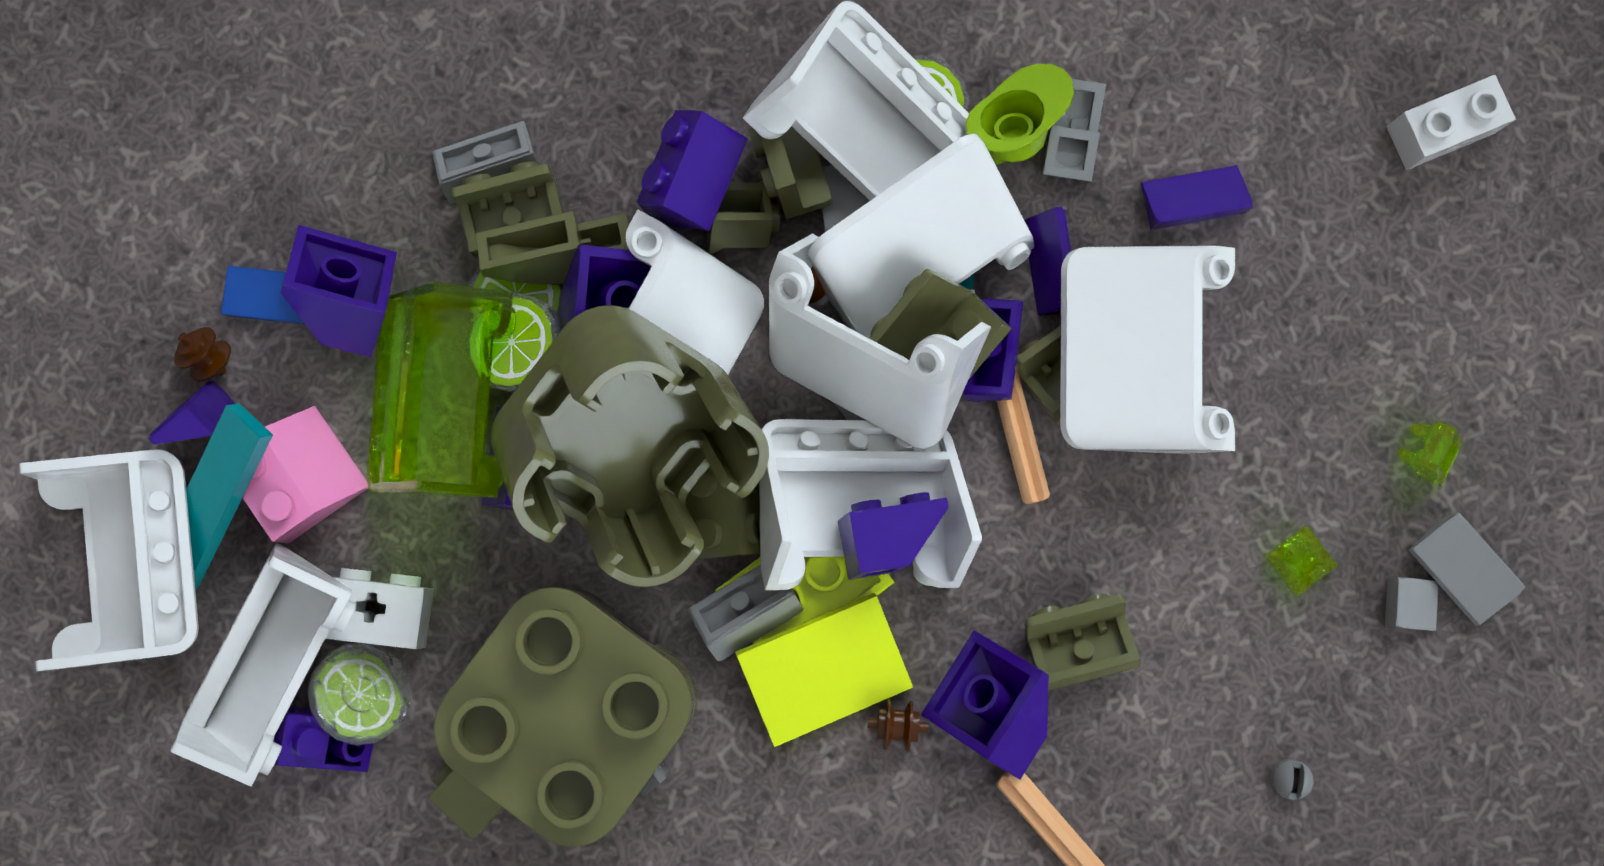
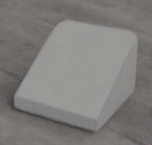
M1387 577L1385 627L1436 631L1439 584L1432 580Z

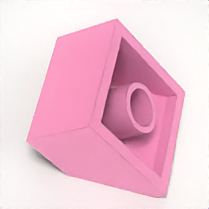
M312 406L265 426L273 434V437L249 483L243 500L272 542L289 544L371 486L317 407Z

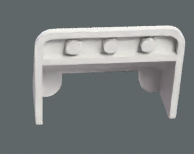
M844 1L831 11L757 97L743 119L765 139L779 138L792 126L871 201L953 142L966 136L965 123L969 113L861 6L854 2Z
M968 134L953 142L823 233L810 247L808 257L828 300L848 328L869 338L874 325L890 313L903 297L904 290L909 282L915 277L920 276L925 269H930L960 284L994 259L1000 265H1004L1007 270L1018 267L1029 257L1031 249L1034 248V240L985 143L977 134Z
M637 210L627 228L626 242L632 255L641 262L651 266V269L629 309L709 358L729 375L763 313L764 298L761 290L753 282L670 227Z
M811 234L779 251L769 278V355L774 367L784 376L915 447L927 448L935 445L944 436L991 326L980 322L958 341L946 335H930L916 345L910 360L808 306L814 290V277L811 271L812 263L808 257V252L812 244L819 238L818 236Z
M1222 246L1082 247L1072 250L1067 254L1061 268L1060 427L1062 435L1069 445L1081 450L1190 454L1235 451V428L1231 414L1226 409L1220 407L1202 406V290L1220 289L1231 281L1235 271V248Z
M777 419L765 424L762 431L766 436L769 446V460L766 471L759 481L760 556L765 590H788L797 586L805 572L804 557L844 556L838 520L847 513L852 512V504L879 499L881 500L882 507L900 505V497L922 492H929L930 500L947 498L949 508L913 560V575L918 582L927 586L937 588L960 587L981 543L982 535L955 445L947 430L935 445L919 448L867 420Z
M157 449L19 463L20 474L38 480L39 493L48 505L60 510L83 509L92 622L70 625L57 634L52 645V659L35 661L36 671L67 669L176 655L189 649L198 636L199 625L185 471L180 460L167 451Z
M276 543L187 710L170 751L249 786H252L259 772L268 775L282 749L281 745L273 742L274 736L329 630L335 629L343 632L354 612L356 603L349 601L352 590L287 547Z

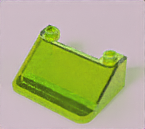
M435 281L388 297L386 313L377 340L367 461V483L371 493L471 498L498 497V489L502 486L503 478L496 458L493 455L485 454L493 340L511 337L515 330L516 311L512 307L513 293Z

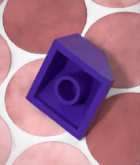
M298 225L281 295L320 344L345 352L371 357L386 313L397 252Z
M578 245L559 297L556 337L569 321L588 309L605 305L621 306L629 309L651 266L635 258L630 250Z
M974 630L921 715L990 762L1021 779L1047 737L1049 675Z

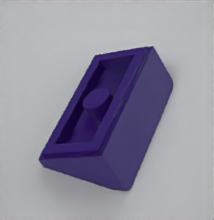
M1237 165L1141 183L1150 230L1245 214L1253 208L1251 196Z
M1062 206L1052 208L1024 220L1034 240V248L1031 249L1029 255V264L1037 314L1040 316L1061 313V268L1065 257L1071 252L1066 214Z
M980 298L1012 329L968 380L962 396L966 401L972 402L1012 400L1023 301Z
M214 380L212 382L208 381L149 434L151 436L149 440L155 445L210 436L213 434L225 406L232 405L234 402Z

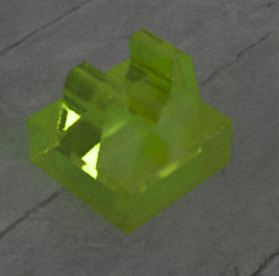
M1436 421L1435 425L1414 423L1410 426L1409 432L1414 437L1423 440L1425 446L1423 450L1420 449L1416 452L1400 448L1398 456L1405 465L1421 475L1423 479L1442 487L1462 447L1461 437L1456 427Z
M1303 526L1264 555L1294 596L1302 594L1338 566L1308 526Z

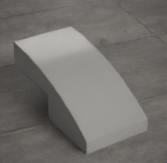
M1072 79L1075 93L1071 106L1062 118L1048 130L1042 174L1092 182L1100 137L1098 128L1106 84Z

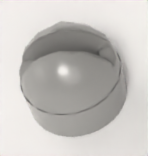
M1285 759L1277 763L1273 768L1271 785L1279 796L1293 801L1300 800L1311 792L1314 785L1313 774L1305 763L1296 759ZM1294 768H1300L1297 793H1291L1294 783Z

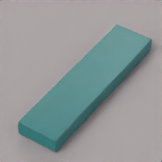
M240 403L225 406L186 489L195 590L199 588L273 437V434Z

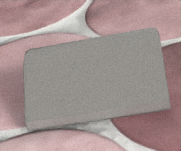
M525 121L432 151L439 184L449 205L456 203L453 200L451 188L462 185V181L467 177L477 174H489L491 177L510 173V168L519 163L528 161L538 162Z
M1454 513L1441 518L1409 549V552L1475 626L1481 625L1525 589L1524 584L1460 513Z
M761 565L689 607L687 611L709 651L717 661H722L797 616L803 611V607L792 589L765 590Z

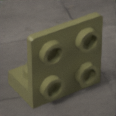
M925 269L920 276L915 277L909 282L904 290L903 297L890 313L874 325L869 339L910 360L914 348L924 338L934 334H941L958 341L980 322L991 326V329L971 372L970 379L1012 328L973 291L930 269Z

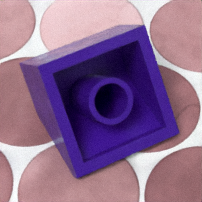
M675 110L673 116L663 127L661 133L662 142L656 157L642 177V190L637 203L645 214L667 226L710 231L748 138L703 111Z

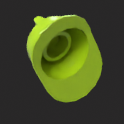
M1037 63L1021 68L1009 76L988 97L979 102L970 111L965 123L967 135L977 134L985 143L993 161L997 165L1003 162L1025 161L1035 156L1044 146L1048 130L1062 118L1071 106L1075 93L1072 78L1063 68L1053 64Z

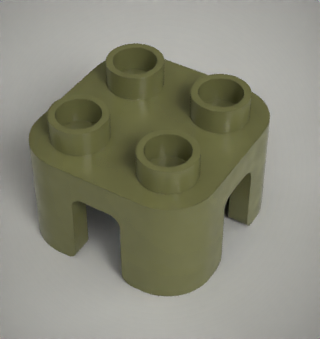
M614 305L588 309L567 323L498 412L491 430L492 449L514 513L521 526L542 541L552 543L567 524L563 513L572 517L583 526L600 568L616 580L637 587L656 586L673 580L685 572L702 552L704 540L686 506V497L710 466L723 488L740 498H745L763 477L769 460V446L766 436L727 373L718 364L643 316L628 308Z
M543 588L524 595L513 604L448 691L436 713L434 736L441 757L452 770L537 834L558 845L569 847L584 846L596 842L607 835L636 800L643 787L692 722L697 709L698 691L692 672L679 657L663 645H652L612 616L615 612L614 609L593 594L575 588Z

